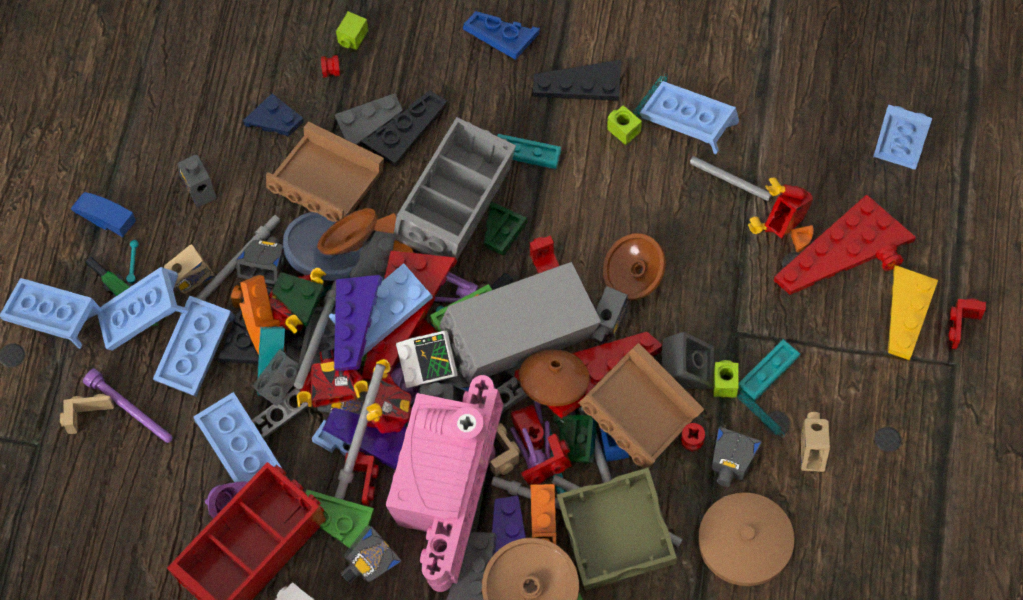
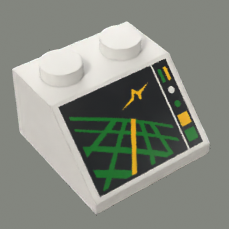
M447 330L396 343L406 388L458 376Z

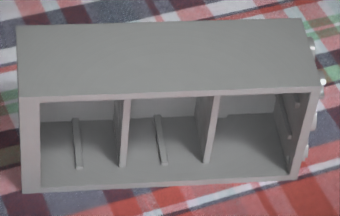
M456 117L397 214L393 233L396 234L395 240L423 254L456 257L458 260L509 172L516 145L491 134L488 130L478 128L470 122Z
M572 262L448 306L440 322L441 331L447 330L453 357H456L459 363L460 374L462 373L463 378H466L468 384H470L477 376L485 375L489 377L521 365L528 356L537 351L545 349L561 350L590 339L601 321Z

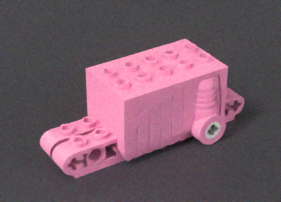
M485 375L477 376L472 380L469 391L464 393L463 402L417 393L391 489L387 497L386 507L398 526L427 532L426 540L429 541L427 548L422 550L420 563H422L424 577L431 588L437 592H444L451 587L452 583L457 584L487 467L495 457L494 440L504 405L498 389H495L492 380Z

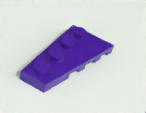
M380 275L336 279L334 369L337 371L360 369L367 341L365 337L368 328L371 326L373 306H376L378 287L383 279Z
M518 496L495 499L492 533L497 535L495 553L510 542L526 538Z

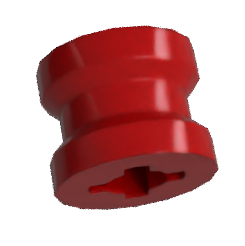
M333 55L332 58L321 56L323 78H328L329 75L340 76L338 55Z
M888 244L880 248L875 254L877 259L881 260L884 271L894 269L895 265H901L904 260L896 252L897 247L895 244Z
M690 423L683 428L681 444L686 450L697 451L703 446L705 438L703 427L697 423Z

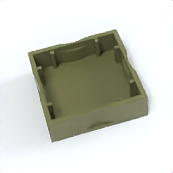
M649 468L615 477L602 484L588 485L557 494L585 591L677 564V557L667 525L661 513Z

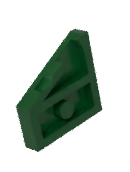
M491 201L484 244L486 248L504 256L528 221L526 217Z
M280 272L272 294L292 314L296 315L304 326L308 327L324 288L321 284Z
M554 415V422L558 424L561 433L559 435L561 441L564 439L570 448V452L567 453L572 463H593L597 421L589 415H567L562 419L558 415Z

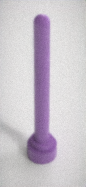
M94 368L85 375L83 383L90 389H99L105 395L110 396L115 403L164 442L169 443L172 441L171 434L106 384L103 375Z

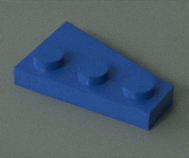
M477 11L463 24V30L515 60L540 32V28L532 27L530 29L522 27L521 23L513 22V24L503 22L499 17Z

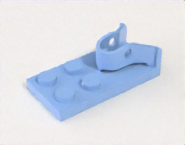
M662 81L640 112L643 119L709 143L714 154L718 153L716 142L725 129L739 123L736 107Z
M888 105L873 157L916 170L932 118L922 113L905 110L900 106Z
M404 263L384 279L378 287V299L376 306H373L372 322L365 337L367 341L363 356L433 298ZM331 313L329 318L335 324V314Z
M160 267L100 307L102 311L97 315L106 349L113 351L175 311L184 314L188 313L185 307L176 304L173 289L178 278L177 272Z
M20 278L1 311L0 318L7 322L71 340L81 349L82 344L78 334L88 318L99 314L102 309L90 297Z
M189 295L185 304L188 313H181L153 380L196 397L229 322L234 321L235 315L227 309Z
M234 392L193 417L234 482H249L267 462L273 467L276 464L281 467Z

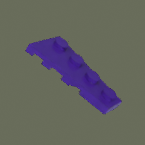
M333 408L322 430L351 445L360 414ZM403 426L400 432L385 434L380 433L377 428L366 427L359 450L369 456H374L376 460L396 470L407 427Z

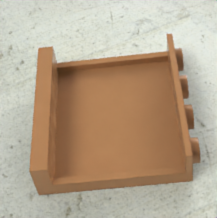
M308 122L304 126L303 138L275 173L267 172L266 188L275 194L288 198L293 203L306 207L311 212H316L326 217L329 221L337 222L353 212L382 174L384 158Z
M639 343L579 402L584 412L592 416L599 423L600 428L604 432L609 433L616 441V444L632 457L636 465L643 469L651 466L655 459L682 432L683 428L704 410Z

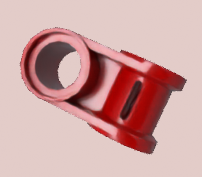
M531 404L510 412L514 427L519 433L525 448L528 450L522 432L523 428L527 429L534 451L541 450L544 446V431L534 406Z

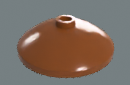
M366 208L355 211L340 219L321 236L317 248L325 255H340L359 250L376 226L378 218L376 212L373 209Z
M635 233L620 238L609 249L604 260L603 277L606 285L627 294L628 300L646 297L658 287L664 276L666 267L664 251L656 240L645 234Z
M545 349L531 354L524 360L519 371V382L526 395L534 401L548 406H564L577 401L585 394L589 384V372L582 360L574 354L559 349Z

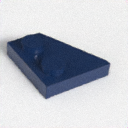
M273 94L267 97L243 120L246 127H251V125L262 127L264 131L278 132L286 136H290L304 122L302 116Z

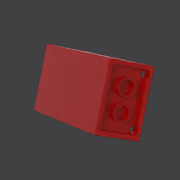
M267 462L167 567L174 578L198 600H253L320 528V525L326 521L323 515L325 510L320 506V501L312 494L307 496L303 491L304 488L296 480L290 481L285 476L286 472L277 464L273 467Z

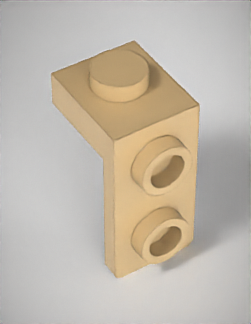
M97 394L94 397L88 398L75 396L64 400V412L60 413L61 426L65 427L68 434L78 433L77 412L113 409L114 403L111 397L105 394Z
M499 423L495 437L506 452L490 461V468L495 477L500 474L505 475L509 473L519 463L520 449L514 441H509L506 436L508 433L502 423Z

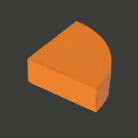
M813 225L791 230L790 234L796 252L804 250L811 243L814 231Z
M236 285L231 294V301L234 308H241L240 303L243 300L242 288Z

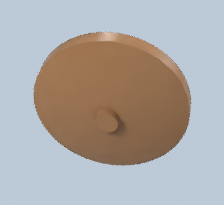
M735 493L721 498L705 513L698 534L699 550L708 568L719 578L735 585L756 586L771 581L785 569L794 548V531L786 513L772 500L754 493Z
M524 538L503 546L490 559L483 574L482 595L484 600H578L579 578L572 560L559 546L543 539Z

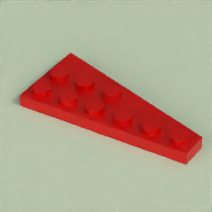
M865 195L775 275L774 281L791 295L814 285L815 282L824 278H831L840 271H847L877 258L875 256L876 252L888 244H895L896 247H899L903 244L914 242L916 237L873 199Z
M390 251L384 279L404 263L433 298L367 352L362 374L364 381L371 382L376 362L383 359L389 362L390 375L392 374L400 360L396 343L411 339L415 329L419 328L436 299V293L441 285H444L446 282V276L451 268H454L457 263L456 257Z
M643 332L572 353L581 359L588 369V388L580 399L571 404L548 407L561 419L581 406L579 402L638 343L652 357L662 351L663 345L648 332ZM520 369L515 370L514 377L518 380Z

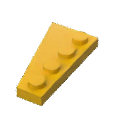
M895 265L893 271L888 353L910 360L938 280Z

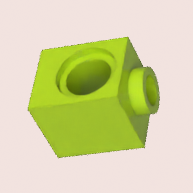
M347 12L336 30L338 43L345 48L357 50L368 32L367 19Z
M624 105L609 114L607 130L625 145L641 133L642 121Z
M729 360L715 362L713 397L736 398L738 393V363H733ZM728 375L731 379L723 380L721 376Z

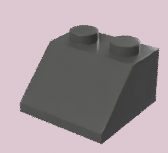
M686 332L663 339L662 367L683 388H714V346Z

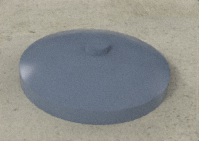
M316 212L303 214L293 220L287 227L283 238L284 255L294 269L304 275H309L313 269L320 268L326 273V276H322L321 279L328 281L351 277L349 274L352 268L356 267L361 257L360 252L363 246L357 251H351L346 254H322L317 248L318 241L336 222L329 221L326 217Z

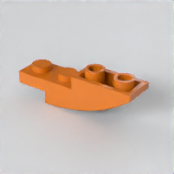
M261 275L240 282L244 302L240 303L248 333L258 355L260 327H280L279 320L273 319L265 279Z
M554 484L531 485L532 538L547 540L556 545Z

